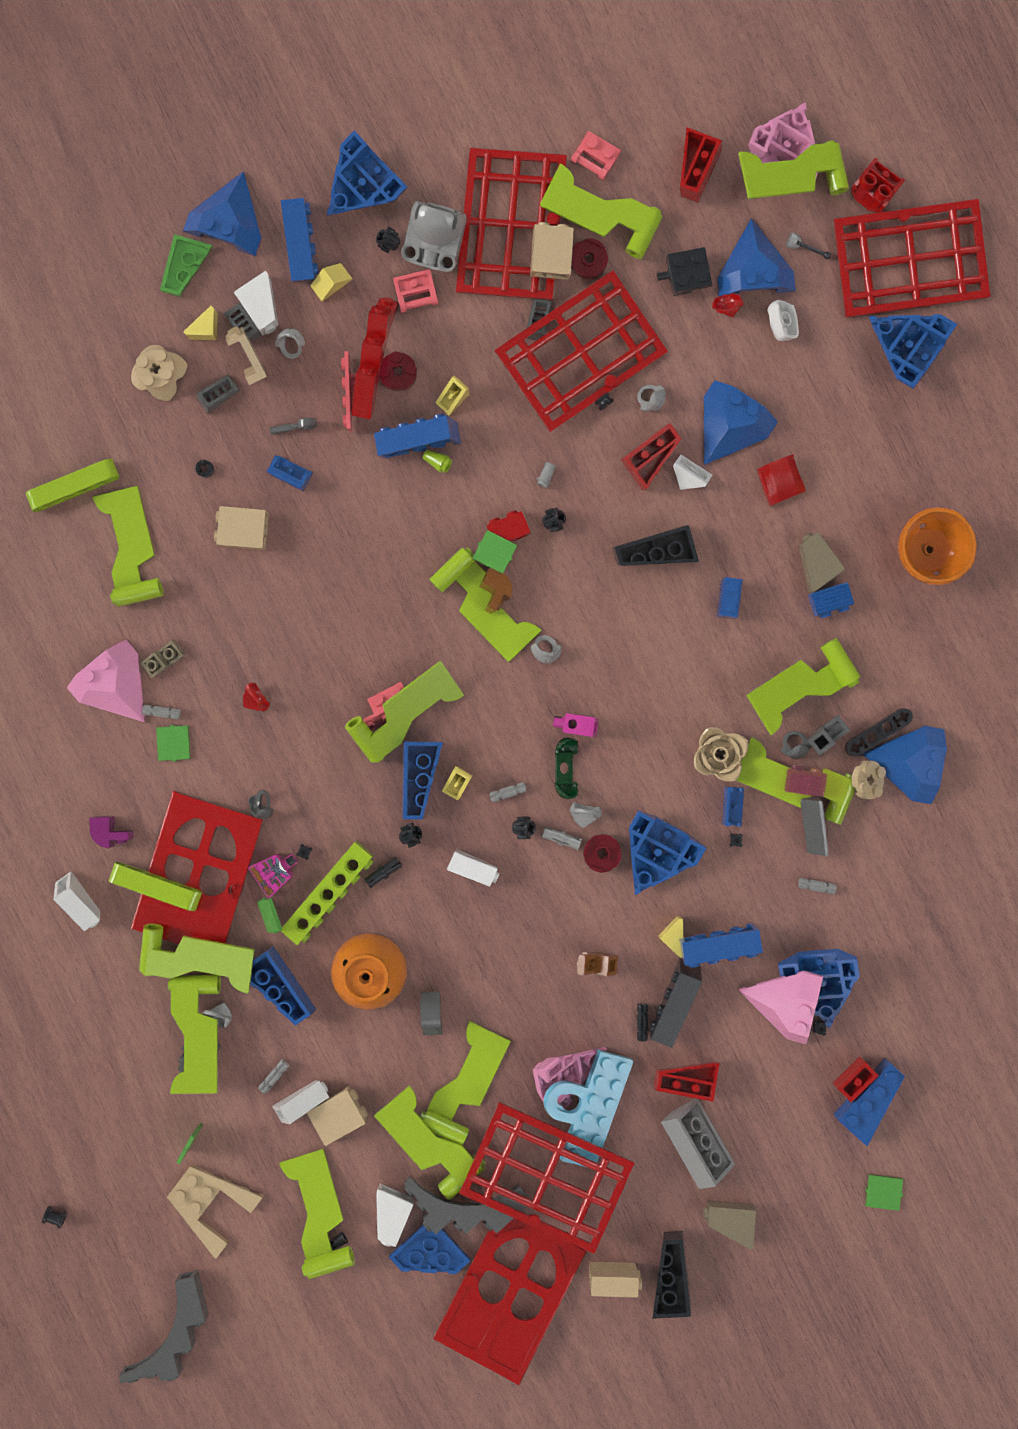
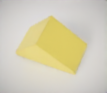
M339 263L323 268L310 286L323 302L350 282L352 277L343 265Z
M210 306L183 332L190 340H217L218 313Z
M454 375L435 403L444 412L451 415L469 396V388Z
M455 766L442 792L459 800L473 775Z
M677 916L658 936L673 952L682 958L679 939L683 938V919L681 916Z

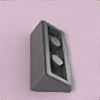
M814 796L801 799V809L807 852L828 856L822 801Z

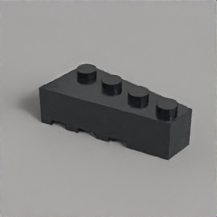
M689 525L680 526L612 547L617 566L699 562Z
M679 958L669 986L664 992L663 1001L657 1008L655 1021L652 1020L649 1026L651 1040L671 1048L673 1047L702 983L701 966H686L683 959Z
M668 1231L663 1234L652 1319L691 1317V1299L683 1231Z

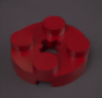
M587 238L573 246L571 269L578 276L586 279H595L604 272L608 262V254L600 241ZM591 254L592 259L594 261L589 263L585 262L586 260L583 257H588V255Z
M394 351L384 357L380 371V379L383 385L389 390L396 392L411 388L417 379V368L414 360L409 355ZM402 368L401 372L403 374L401 376H394V369Z
M607 834L592 836L586 842L583 856L590 869L599 873H605L619 865L622 851L615 838ZM602 848H605V852L608 853V855L603 856V858L601 859L599 858V854L597 853V851L602 850Z

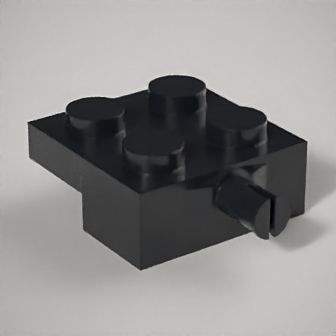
M705 247L667 254L666 263L668 270L656 273L657 281L669 279L673 296L712 287Z

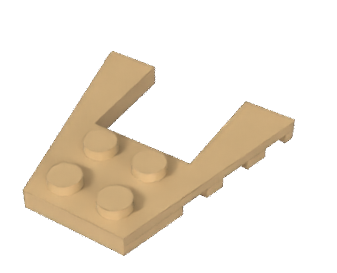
M191 1165L167 1198L216 1259L229 1241L199 1217L220 1190L250 1213L264 1195L254 1193L249 1188L240 1187L231 1183L228 1179L219 1178L209 1171Z

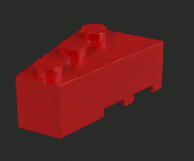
M686 127L680 192L682 197L699 203L722 152V140Z
M671 423L666 424L620 459L642 490H647L654 477L660 471V468L680 442L681 437Z
M713 1061L656 1069L653 1089L659 1092L714 1102L720 1063Z

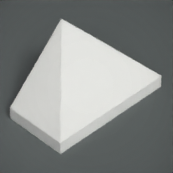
M681 454L673 465L680 490L705 487L712 477L711 473Z

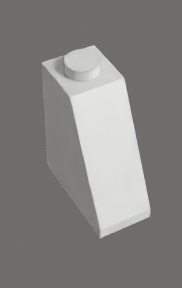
M264 271L234 292L262 335L272 333L276 326H278L272 282L268 273Z
M459 849L455 850L447 868L448 871L490 886L492 882L496 883L500 874L497 872V866Z
M69 872L55 882L53 900L83 931L95 927L100 920V910L75 875Z
M315 1080L272 1107L282 1123L291 1124L329 1098L327 1094L328 1088L323 1082L320 1083V1081Z
M380 1183L376 1193L378 1240L385 1246L390 1247L392 1245L396 1247L415 1198Z

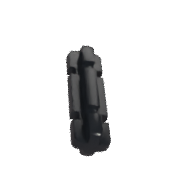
M638 1003L637 1030L639 1032H637V1040L644 1042L648 1040V1033L646 1032L648 1031V1015L646 1014L648 1012V1005L646 1003Z

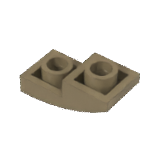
M171 640L159 651L152 653L143 660L141 665L149 676L154 678L186 654L176 640Z

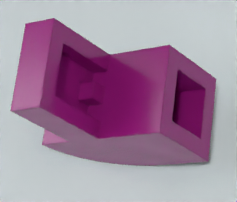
M95 816L89 818L90 835L94 842L101 847H115V842L116 844L127 843V840L134 838L133 831H114V816Z

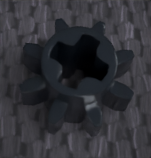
M387 227L386 230L381 229L376 236L377 247L386 253H389L390 249L396 250L400 244L399 233L390 227Z
M557 507L545 510L546 515L542 518L544 527L548 530L550 529V532L564 529L562 525L566 522L564 512L558 510Z
M517 817V820L513 822L512 831L517 835V839H531L530 835L535 833L536 825L533 821H530L531 817Z
M409 823L400 828L399 839L402 844H408V848H411L421 843L420 839L423 835L419 826Z

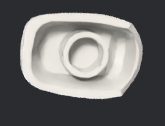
M782 300L772 302L767 311L775 338L778 341H789L797 338L799 327L794 305Z

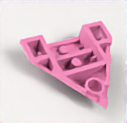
M806 102L798 108L791 109L754 129L748 146L750 152L758 156L762 163L794 160L810 145L815 144L810 120H807L805 113L807 110Z
M127 639L105 650L77 673L67 687L79 703L145 722V715L142 713L144 702L141 673L139 671V654Z
M801 971L797 972L796 975L782 976L757 983L752 987L739 988V991L786 1039L802 1044L807 1043L822 984V975Z
M601 1047L560 1057H550L538 1063L533 1069L537 1093L544 1102V1096L548 1088L558 1081L565 1080L583 1085L588 1078L597 1050L606 1051L607 1048ZM573 1094L560 1095L557 1099L558 1104L566 1109L573 1101L571 1099Z

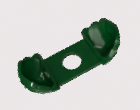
M569 737L563 738L558 742L554 753L555 789L560 797L567 800L577 797L579 791L577 788L578 783L573 782V755L578 753L577 748L579 745L576 739ZM562 763H566L568 766L565 774L560 771Z

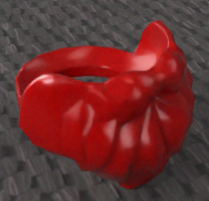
M724 294L713 300L712 309H715L717 313L734 317L741 306L744 305V302L739 294Z
M246 684L243 694L244 708L262 712L266 711L270 703L262 695L257 684Z

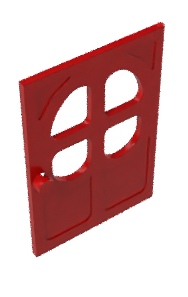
M172 791L148 872L169 879L165 873V866L171 854L190 859L194 863L188 882L183 885L200 890L202 894L196 911L186 910L141 894L131 929L143 932L144 925L159 924L163 926L162 939L176 944H180L183 936L226 944L240 895L243 892L244 882L263 819ZM193 818H199L205 822L204 833L197 850L178 845L174 841L175 834L179 828ZM218 826L228 828L234 838L236 856L233 861L212 856L209 852L215 830ZM206 865L225 870L229 874L225 890L218 895H207L200 888V879Z
M515 1218L497 1234L494 1230H488L433 1340L514 1382L516 1385H520L587 1251L542 1230L533 1228ZM522 1238L529 1243V1248L518 1269L513 1270L494 1259V1253L501 1245L512 1239ZM540 1251L549 1252L555 1263V1280L549 1288L527 1277V1273ZM489 1270L510 1281L504 1297L496 1303L487 1302L479 1292L480 1280L483 1274ZM521 1288L543 1299V1305L534 1318H517L511 1310V1305Z

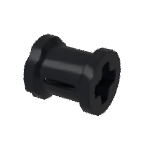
M48 1206L43 1215L42 1223L45 1224L47 1222L56 1225L60 1229L65 1222L67 1212H60L52 1209V1206Z

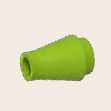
M429 449L423 454V460L427 461L438 472L447 473L450 469L452 459L449 458V455Z

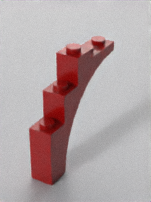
M380 298L376 306H372L369 311L367 334L362 342L360 366L355 376L351 416L371 419L374 413L384 352L398 309V302L393 301L391 298Z

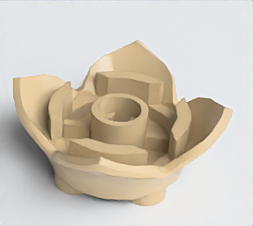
M150 345L136 359L131 381L137 389L148 390L155 398L170 401L177 390L176 381L185 375L188 364L182 357L166 351L162 346ZM156 367H161V369L158 370V374H155L153 372V370H155Z
M716 727L707 728L700 736L699 749L694 756L695 769L703 775H715L723 781H736L742 769L740 761L748 751V740L736 733L727 734L722 729ZM716 750L724 751L722 759L715 757Z

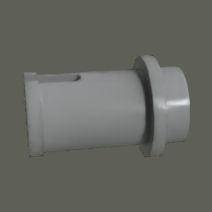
M549 462L544 463L540 477L536 479L538 481L537 485L543 488H548V485H551L550 480L556 469L555 465Z

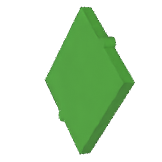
M487 530L482 541L478 543L479 547L473 559L503 574L508 563L512 561L511 557L517 545Z
M170 725V727H156L158 761L172 760L176 762L180 759H190L189 726Z
M264 897L257 901L267 932L275 934L283 930L272 898L266 899Z
M200 1123L197 1126L195 1131L190 1136L187 1144L185 1145L176 1163L180 1164L182 1162V1160L192 1147L195 1139L197 1138L204 1124Z
M869 1174L868 1186L865 1189L867 1192L865 1206L899 1211L901 1197H903V1179Z

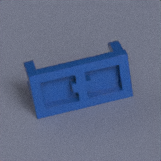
M275 455L266 471L269 475L303 492L313 474L311 471L279 455Z
M724 787L722 825L742 826L744 788Z

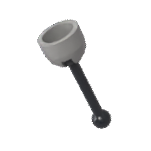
M791 232L786 247L797 249L801 246L822 255L825 259H830V252H823L802 243L801 236Z

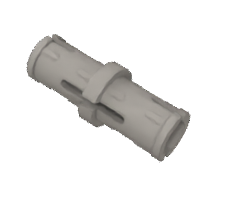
M545 826L542 838L554 841L559 846L564 845L576 850L579 849L582 840L581 838L566 834L563 830L560 832Z

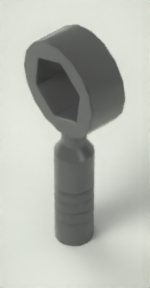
M312 417L298 420L297 424L289 423L270 427V432L274 435L293 431L296 428H299V430L314 429L318 427L317 420Z

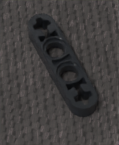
M900 708L850 739L845 745L846 753L850 756H859L907 726L913 719L912 712L906 708ZM900 712L902 714H907V716L905 717L906 721L899 720L895 723L891 719L893 717V719L896 720L899 717H901ZM884 722H889L892 726L891 731L888 733L882 730ZM869 732H873L876 736L875 741L872 743L866 740V734ZM861 737L866 747L864 748V745H860L857 747V752L851 751V744H859L861 742L859 738Z

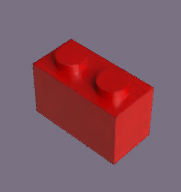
M511 511L506 514L507 517L503 519L499 517L494 518L486 525L488 531L510 542L531 534L522 511Z
M859 1056L833 1084L852 1102L879 1075Z

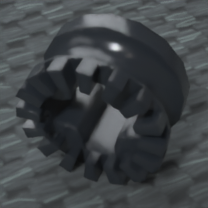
M609 392L595 401V404L600 406V411L608 407L607 404L610 405L614 402V399L609 397Z
M199 460L195 465L197 474L203 478H208L214 473L213 464L207 460ZM208 464V472L201 473L202 468L200 467L202 465L206 466Z

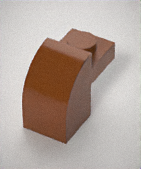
M489 568L479 587L492 594L485 609L486 612L492 614L496 610H500L504 602L503 600L507 601L511 598L512 584L507 575Z
M582 952L577 960V974L616 975L618 955L601 952Z

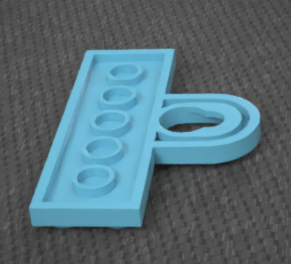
M598 1049L586 1084L582 1085L565 1080L552 1084L544 1096L545 1110L555 1120L570 1123L571 1126L568 1133L603 1148L634 1060ZM560 1095H577L579 1098L577 1107L571 1111L565 1110L557 1102ZM569 1142L564 1147L596 1163L600 1157ZM560 1156V1160L563 1162L583 1166L568 1158Z

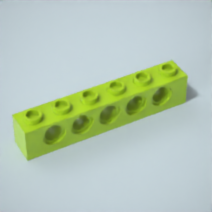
M355 841L285 923L281 932L296 945L301 941L305 943L311 936L309 931L313 927L317 929L324 921L321 917L326 912L330 914L336 907L334 902L337 898L342 899L349 891L346 889L349 884L352 883L354 885L361 877L359 875L360 871L363 868L367 870L374 862L371 860L374 855L358 841ZM350 860L358 862L357 869L354 870L349 867ZM342 874L345 876V884L337 882V875ZM324 890H332L333 898H326ZM312 904H318L321 907V912H313ZM301 918L306 919L308 927H301L299 920Z

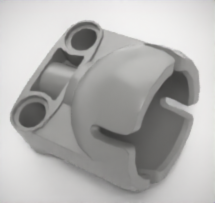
M415 201L410 214L404 246L401 250L402 257L406 261L430 269L445 272L452 271L458 264V256L466 225V214L442 205ZM409 246H412L416 251L414 257L409 256L407 253ZM445 257L452 259V267H447L444 264Z

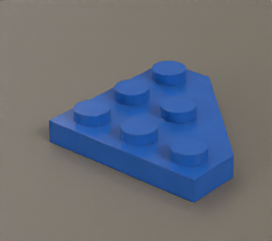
M423 1224L389 1254V1258L402 1272H410L411 1270L421 1271V1273L448 1272V1274H457L470 1262V1257L443 1228L435 1235L433 1231L428 1232Z

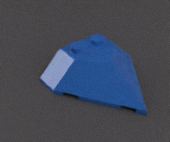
M355 130L340 145V156L336 165L327 216L394 202L408 188Z
M244 171L189 212L183 232L200 238L206 235L235 245L238 251L256 256L262 238Z
M751 218L717 278L719 296L731 293L739 294L741 291L775 289L776 293L795 292L794 271Z
M933 314V316L899 315L881 318L869 316V320L896 379L912 389L921 381L957 326V323L941 314Z
M714 380L704 395V465L767 439L778 421L766 407L734 386Z
M923 726L872 750H868L862 755L870 761L877 762L880 767H884L886 771L885 776L911 801L932 804L941 785L947 750L945 731L941 728Z
M638 810L629 826L635 895L679 874L689 867L697 865L707 847L690 834L663 819Z
M840 949L797 952L778 963L780 977L796 975L797 972L801 971L823 976L814 1014L818 1015L830 1029L833 1020L848 998L854 983L860 977L857 957Z

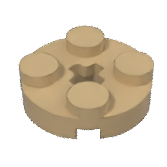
M875 761L860 762L862 764L856 766L852 774V786L858 792L856 795L862 799L880 797L883 793L884 777L886 775L884 767H880Z

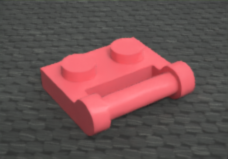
M588 131L574 152L571 162L579 163L597 174L598 178L604 181L619 157L621 150ZM583 153L604 165V167H599L581 155Z
M430 269L393 278L401 313L429 304L438 305ZM430 291L429 297L404 302V297Z

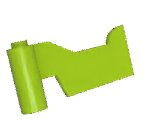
M834 140L822 144H812L796 159L762 163L760 158L753 153H738L748 199L814 192L817 172H825L830 195H839L849 190L840 144Z
M562 164L559 165L540 203V207L602 237H605L618 223L633 230L634 233L625 251L636 259L643 258L663 218L658 208L649 207L632 198L603 200L575 186L572 173Z
M138 486L94 496L93 500L98 509L105 514L111 515L119 546L112 569V578L115 586L112 593H110L112 603L116 604L117 607L164 596L160 579L154 578L142 581L138 566L155 556Z
M468 547L466 549L461 548L429 580L441 593L455 580L468 592L459 610L460 613L509 662L542 630L529 622L516 624L502 608L492 614L485 611L492 594L479 586L486 572L473 559L474 553Z
M837 637L820 647L830 663L821 670L815 672L806 663L799 660L746 695L770 735L774 734L781 726V712L803 697L830 696L847 685L851 688L859 683L858 679L861 676Z
M439 661L382 704L387 723L374 733L360 716L349 720L345 725V729L371 763H378L403 742L412 721L440 699L451 702L460 699L464 694L444 664Z
M751 737L748 751L741 760V773L736 781L801 808V799L811 797L814 793L830 799L824 813V819L841 825L856 791V788L852 786V775L846 773L843 776L828 769L796 771L766 758L767 754L764 746Z
M159 924L144 925L139 971L143 975L174 978L191 971L205 972L229 977V981L234 988L241 992L249 993L255 949L183 936L175 952L161 950L163 926Z
M180 975L169 979L168 990L171 991V1014L184 1034V1072L179 1073L174 1078L170 1094L218 1093V1019L199 1013V994H220L221 977L220 975Z
M471 1021L468 1023L466 1036L468 1043L472 1047L458 1077L437 1090L427 1111H422L420 1118L435 1135L463 1145L469 1129L452 1121L459 1104L481 1105L511 1040Z
M409 1085L378 1111L374 1117L421 1170L439 1163L448 1170L450 1174L438 1184V1187L442 1194L450 1200L460 1192L475 1154L471 1155L463 1145L440 1138L433 1133L414 1111L417 1099L414 1090ZM484 1159L476 1173L478 1176L485 1170L484 1165L486 1163Z
M324 1148L280 1162L279 1164L284 1174L292 1180H298L307 1211V1220L301 1240L306 1257L302 1265L303 1275L307 1276L310 1280L354 1266L355 1259L351 1246L332 1251L327 1233L344 1219Z

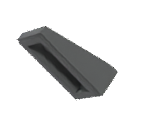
M533 299L527 328L533 322L543 318L534 316L535 314L546 316L551 312L552 301ZM536 306H537V307H542V308H547V310L545 311V310L536 309ZM548 324L527 339L537 341L546 335Z
M240 303L224 313L233 328L236 326L239 328L246 322L249 323L243 328L245 331L251 327L253 328V330L247 333L251 342L261 336V333ZM240 309L241 313L231 318L230 315ZM242 316L245 317L242 321L235 324V321L240 319Z
M228 374L196 393L198 402L208 414L240 390ZM227 383L231 390L228 391L223 384ZM219 387L224 392L223 395H221V393L218 391ZM214 392L217 398L215 399L211 393ZM206 397L211 401L210 403L206 401Z

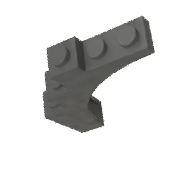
M411 1175L404 1180L406 1185L404 1189L410 1196L414 1195L418 1199L416 1203L423 1212L427 1211L423 1215L424 1227L428 1232L433 1231L435 1235L453 1219L455 1220L453 1224L459 1232L463 1230L465 1234L483 1219H485L483 1223L489 1231L494 1230L497 1234L513 1219V1217L479 1202L461 1203L434 1195L422 1187ZM519 1184L510 1189L529 1198ZM503 1195L493 1198L519 1211L527 1207Z
M198 1270L179 1274L175 1281L177 1310L169 1336L151 1355L137 1363L124 1367L119 1375L120 1383H134L140 1378L146 1377L150 1379L159 1375L160 1381H173L179 1377L183 1370L180 1354L190 1352L196 1342L193 1327L204 1324L209 1315Z

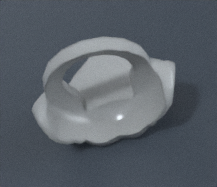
M288 328L280 332L275 342V347H280L283 355L290 359L297 358L302 352V347L305 346L302 334L294 328ZM285 337H292L296 340L298 344L297 353L291 354L286 350Z
M646 385L639 390L637 399L641 404L640 410L655 412L664 405L666 391L662 385ZM646 389H653L655 392H653L649 402L643 401L641 398L642 393Z
M542 635L531 646V651L538 661L543 664H550L560 657L562 646H557L556 641L552 637ZM548 641L552 645V652L542 651L538 646L539 642Z
M574 802L570 808L573 820L582 828L602 815L600 807L584 806Z
M224 1003L202 1013L218 1019V1026L226 1028L232 1021L231 1010Z

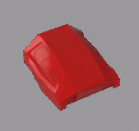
M875 157L854 183L851 191L854 199L867 210L882 212L905 182V179H901Z
M794 454L757 469L769 506L806 492L795 463Z

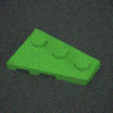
M174 234L160 291L180 297L213 248L212 245Z

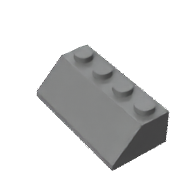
M694 1098L673 1110L661 1121L699 1189L716 1187L735 1165L698 1099Z

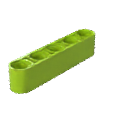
M105 459L28 490L25 494L32 511L38 512L116 481L120 476L113 459Z
M120 862L114 863L108 880L113 884L190 911H196L202 894L200 890Z

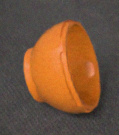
M935 507L920 511L907 521L899 535L897 549L899 560L910 576L925 584L943 585L958 580L972 567L975 561L977 543L971 525L962 514L953 509ZM921 524H925V527L919 528ZM927 546L931 547V553L926 551Z
M373 933L359 934L344 942L337 950L331 966V980L339 997L348 1005L362 1010H376L394 1001L401 993L407 977L406 959L399 947L390 939ZM345 959L348 960V962L346 963V965L343 964V961H344ZM367 973L370 978L364 980L362 975ZM387 988L390 989L388 993H384Z

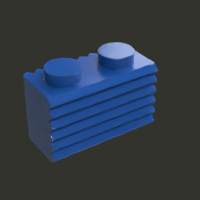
M725 577L721 580L717 617L738 618L743 579Z
M848 582L808 594L814 617L820 615V618L831 616V611L838 610L841 613L850 610L849 606L854 604Z

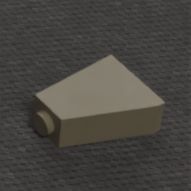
M811 532L801 539L803 543L799 545L807 588L810 594L845 570L844 566L818 532L814 535Z
M707 1200V1207L703 1208V1219H706L708 1226L746 1248L753 1249L756 1219L754 1205Z

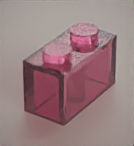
M792 765L791 769L787 768L784 792L824 797L827 774H824L822 769L811 768V771H804L802 766Z

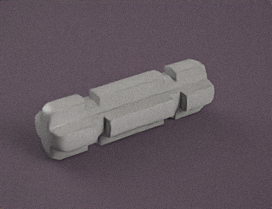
M144 705L142 710L143 715L171 717V719H180L181 710L175 708Z
M521 782L516 786L512 785L499 789L498 792L497 790L493 791L489 795L492 802H497L501 798L503 800L515 796L517 793H524L527 791L525 783Z
M800 878L798 881V887L802 889L808 888L812 891L826 892L832 895L836 893L837 886L835 884H826L825 882L811 879L809 881L806 878Z
M283 1059L280 1060L265 1078V1081L259 1085L258 1089L266 1094L271 1086L281 1077L282 1072L286 1071L289 1064Z

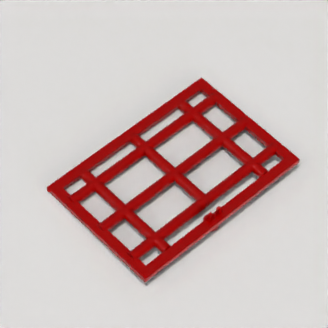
M470 148L463 212L466 214V225L459 253L456 293L553 300L555 279L547 278L546 291L538 290L539 277H532L531 290L509 288L510 274L530 275L531 267L511 266L515 228L533 230L535 224L545 222L546 209L540 207V203L548 189V185H550L553 177H549L551 163H558V167L560 164L566 167L567 155ZM477 157L484 158L483 172L476 171ZM492 158L514 160L512 174L491 173ZM521 161L543 162L542 176L520 175ZM475 180H482L479 217H471ZM490 181L511 182L508 220L486 218ZM519 183L541 184L537 222L515 220ZM549 213L546 218L547 223L550 226H557L560 224L561 216ZM470 225H478L474 263L467 262ZM485 226L507 228L503 265L482 263ZM466 270L473 271L472 285L465 284ZM481 271L503 273L501 287L479 286Z
M979 199L833 220L845 318L983 299L991 296ZM971 209L972 216L957 218V210ZM949 212V219L873 230H866L865 223L893 219L905 222L914 216ZM973 224L975 246L961 247L959 225ZM858 225V232L844 233L843 226ZM950 227L953 249L915 254L913 232ZM905 233L907 255L870 260L867 238ZM859 240L861 262L847 263L845 241ZM976 254L979 275L964 277L962 255ZM954 257L956 279L919 284L916 262ZM904 263L909 264L911 285L873 290L871 268ZM863 269L866 291L851 293L848 271ZM980 283L981 290L966 292V285ZM958 287V294L922 299L920 296V291ZM912 293L913 300L875 305L876 297ZM867 299V306L853 308L852 301Z
M614 270L494 350L549 432L561 426L593 404L601 396L612 391L668 352ZM611 282L615 288L603 296L599 289ZM593 294L596 298L595 302L568 320L564 319L562 314ZM617 295L621 296L631 311L622 320L618 319L608 304ZM602 307L613 326L585 345H582L570 327ZM556 319L559 324L558 327L531 345H527L525 342L526 338ZM635 319L648 336L647 339L638 345L635 344L625 329V326ZM564 332L576 351L545 371L533 352ZM618 332L630 350L599 370L587 352ZM653 344L656 351L645 358L641 351ZM519 345L522 351L509 358L506 352ZM634 356L639 362L617 378L614 375H608ZM526 357L539 375L529 383H526L515 367V364ZM581 357L593 375L562 396L550 377ZM608 375L604 380L605 386L573 408H570L567 404L569 400ZM543 382L556 400L543 408L532 392V389ZM561 407L564 414L552 421L549 414Z
M499 1102L459 1194L595 1254L635 1163ZM503 1113L517 1119L514 1126L500 1120ZM523 1124H529L560 1138L558 1144L556 1145L522 1130ZM497 1127L511 1133L503 1153L488 1147ZM518 1137L554 1152L545 1172L509 1157ZM569 1142L603 1157L600 1164L565 1149L566 1143ZM484 1155L499 1161L490 1181L476 1175ZM560 1156L596 1171L588 1192L552 1176ZM609 1161L623 1166L622 1172L619 1173L607 1168ZM506 1164L541 1179L533 1200L497 1184ZM603 1175L617 1180L609 1201L595 1195ZM472 1182L487 1188L484 1195L470 1189ZM549 1183L584 1199L576 1219L540 1204ZM493 1192L570 1225L572 1228L568 1233L541 1221L540 1217L536 1214L528 1215L491 1198ZM591 1202L605 1208L597 1228L583 1223ZM579 1230L592 1235L591 1242L577 1237Z

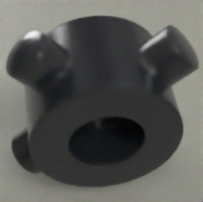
M732 833L729 835L730 847L733 845L743 846V835L741 833L739 835H733Z
M301 844V848L296 855L308 860V856L313 849Z
M817 1020L814 1021L813 1034L826 1035V1025Z

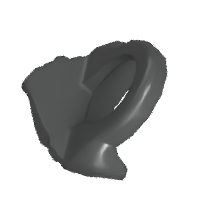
M791 731L784 736L783 747L780 750L786 757L799 759L805 757L812 746L802 733ZM792 735H797L802 739V744L791 749L787 744V739Z
M260 790L257 795L249 798L250 812L254 817L268 819L273 815L274 810L270 808V797L266 790ZM263 795L267 798L266 806L261 805Z

